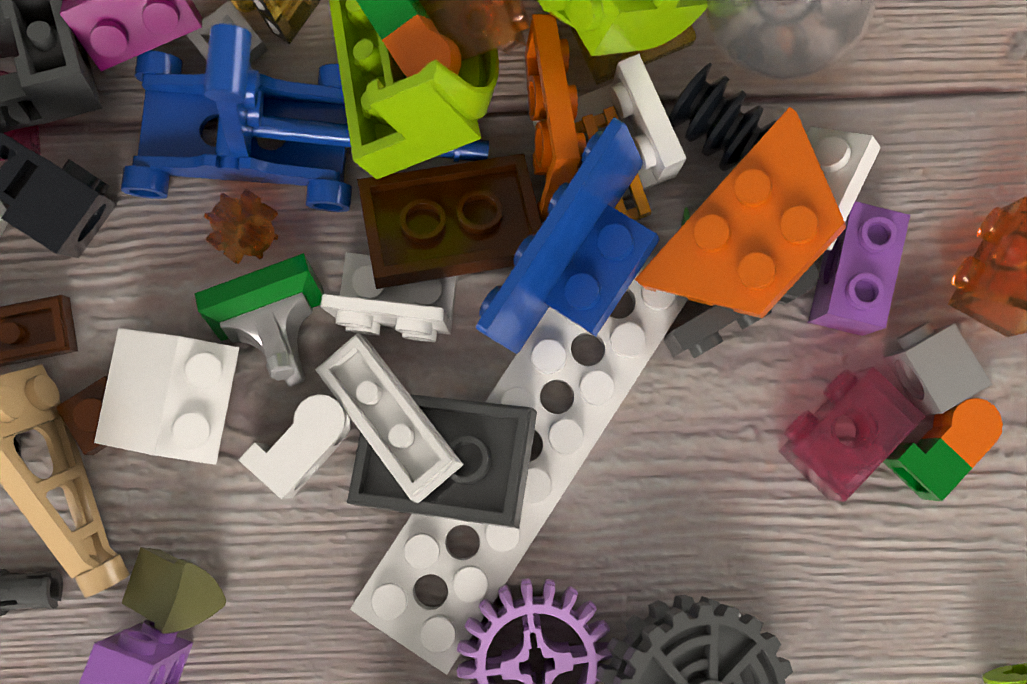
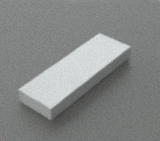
M359 332L315 369L411 501L421 502L464 465L367 338Z

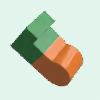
M356 0L406 77L419 73L429 62L437 60L458 75L461 68V53L458 45L451 38L438 32L419 0Z
M979 398L967 399L942 414H935L932 429L917 444L914 442L895 443L880 460L921 499L943 501L998 441L1003 427L1001 414L987 400Z

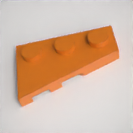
M532 14L525 49L529 117L531 121H539L536 124L535 150L532 155L534 175H545L546 181L541 200L537 203L541 223L543 224L549 215L548 205L553 194L563 183H570L577 169L583 164L582 154L586 147V139L584 133H576L574 120L578 111V95L576 86L574 84H567L566 74L570 58L567 39L559 38L557 21L551 14Z

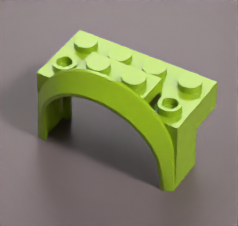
M329 0L352 158L355 163L375 179H380L481 139L478 119L484 117L487 113L499 74L496 39L483 0H441L424 8L438 32L451 38L458 45L461 53V68L458 75H456L440 62L434 60L429 62L419 73L410 77H406L356 0ZM419 0V1H420L421 3H427V2H430V1H432V0Z

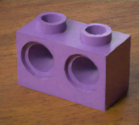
M145 620L143 624L139 623L94 643L79 684H178L193 642L177 637L178 632L163 634L154 628V622Z

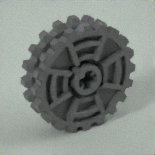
M676 595L672 607H668L666 603L657 600L648 605V617L641 619L638 616L632 615L625 622L628 634L623 640L612 637L606 647L613 655L609 665H599L596 678L604 684H786L785 679L793 670L789 660L776 656L777 651L782 645L777 637L768 632L760 634L763 623L756 617L749 614L742 616L739 613V609L720 604L719 601L702 596L699 602L695 603L693 597Z

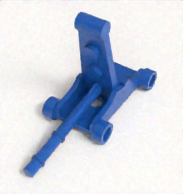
M223 23L211 26L205 74H182V60L169 53L149 50L138 55L134 76L142 82V87L145 89L138 156H133L132 165L123 168L121 191L142 198L164 199L168 197L170 176L307 186L306 206L309 208L327 212L350 211L352 186L344 183L347 147L351 148L339 64L320 66L318 85L284 81L259 73V70H252L249 61L252 40L251 32L237 25ZM219 118L216 146L207 145L203 139L204 126L210 120ZM257 137L285 140L286 142L276 150H266L259 146ZM480 139L436 157L453 159V162L488 159L489 140Z

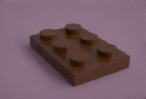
M524 153L394 173L380 179H375L374 177L357 179L376 289L515 266L513 263L514 256L520 244L529 235H536L542 226Z

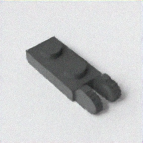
M813 263L777 303L785 305L813 289L812 287L817 285L816 281L820 279L818 277V273H820L817 270L818 265ZM715 305L671 331L665 336L664 342L673 357L688 349L693 358H696L724 341L718 332L719 330L734 321H737L743 330L762 318L734 312L733 309Z

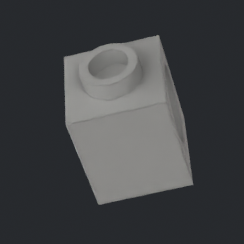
M929 322L924 323L897 338L902 348L884 357L919 416L942 414L993 385L955 323L934 330Z

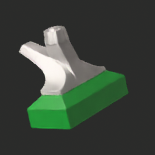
M304 253L194 293L198 312L221 342L230 339L232 343H247L258 348L266 356V367L270 377L277 381L285 380L288 387L304 382L305 375L301 366L297 345L298 330L302 322L313 313L312 308L321 305L322 294H324L322 284Z

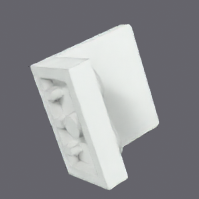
M637 54L617 63L612 84L578 97V111L574 123L581 121L583 116L589 114L595 116L603 113V109L614 106L618 119L626 123L643 161L638 175L643 189L646 190L675 178L687 158L640 54ZM533 121L534 129H536V124L539 121ZM606 127L600 128V129H598V131L601 130V131L604 132V130L606 129ZM585 133L584 135H585L586 145H587L589 139H588L587 134ZM629 187L623 194L622 199L631 196Z
M346 252L340 296L322 294L321 307L336 318L335 324L346 326L345 331L356 334L359 332L363 335H380L381 327H389L401 332L402 338L436 342L437 333L451 335L458 276L376 289L370 255Z

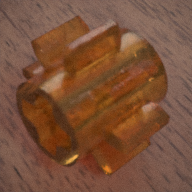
M245 189L240 199L230 198L225 193L220 194V202L214 206L212 212L204 214V217L210 221L214 231L206 237V241L216 250H223V254L235 264H239L244 255L256 256L261 260L263 252L270 247L273 240H278L279 238L274 233V227L271 223L278 213L267 204H261V198L250 190Z

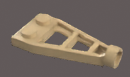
M43 364L0 375V484L70 578H75L84 597L87 598L122 581L130 573L121 555L117 554L109 546L76 441L56 409V406L61 404L58 387L48 376ZM34 429L44 437L53 463V471L49 478L41 479L29 470L15 450V435ZM56 487L63 488L75 530L71 531L47 499L48 491Z

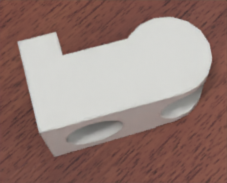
M319 394L306 398L295 411L294 423L271 448L265 443L254 442L240 457L239 461L279 498H293L350 432L352 419L337 399Z

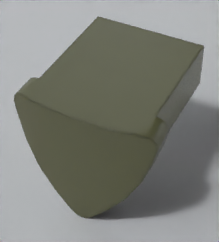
M140 547L122 604L154 622V628L158 631L168 634L186 630L202 623L225 606L226 598L215 579L202 568L184 559H177L160 549Z

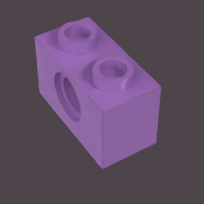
M854 202L845 221L846 229L838 236L832 250L826 249L824 251L819 273L820 279L817 281L808 323L860 336L886 328L910 220L909 214Z

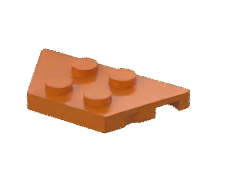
M789 107L634 279L643 288L654 292L658 290L686 297L690 301L710 306L718 305L733 309L734 312L763 318L846 229L842 214L800 118L794 109Z

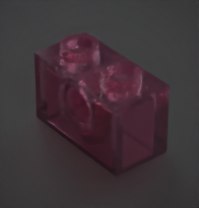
M874 367L857 370L853 373L849 369L844 370L823 391V394L828 398L827 401L814 414L809 410L803 412L784 432V435L789 440L778 452L829 500L845 502L926 417ZM842 415L849 417L856 428L855 438L848 446L839 441L835 432L837 420Z

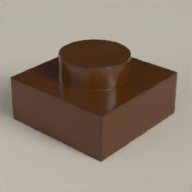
M107 376L102 377L56 406L84 455H95L107 447L106 445L94 443L108 379Z

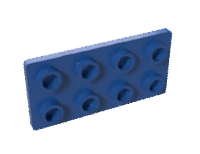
M615 117L610 121L604 132L601 130L597 131L590 138L582 154L583 164L570 183H563L555 191L548 205V217L536 235H529L520 244L514 256L513 263L515 267L502 286H496L488 293L480 307L479 315L481 318L476 325V329L516 354L521 351L549 307L596 337L660 241L657 233L614 209L643 165L641 156L626 123Z

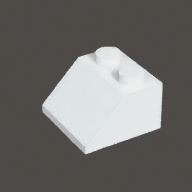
M118 328L94 443L155 456L216 465L239 347L175 335Z

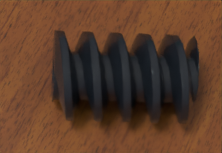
M709 63L695 75L681 92L670 113L669 121L672 127H677L690 120L685 134V138L690 142L706 134L707 138L702 153L708 157L723 149L724 153L719 168L722 171H726L736 166L777 120L760 128L758 123L764 109L758 105L746 113L741 112L746 93L741 90L726 99L723 94L729 78L723 76L709 84L706 81L712 66Z

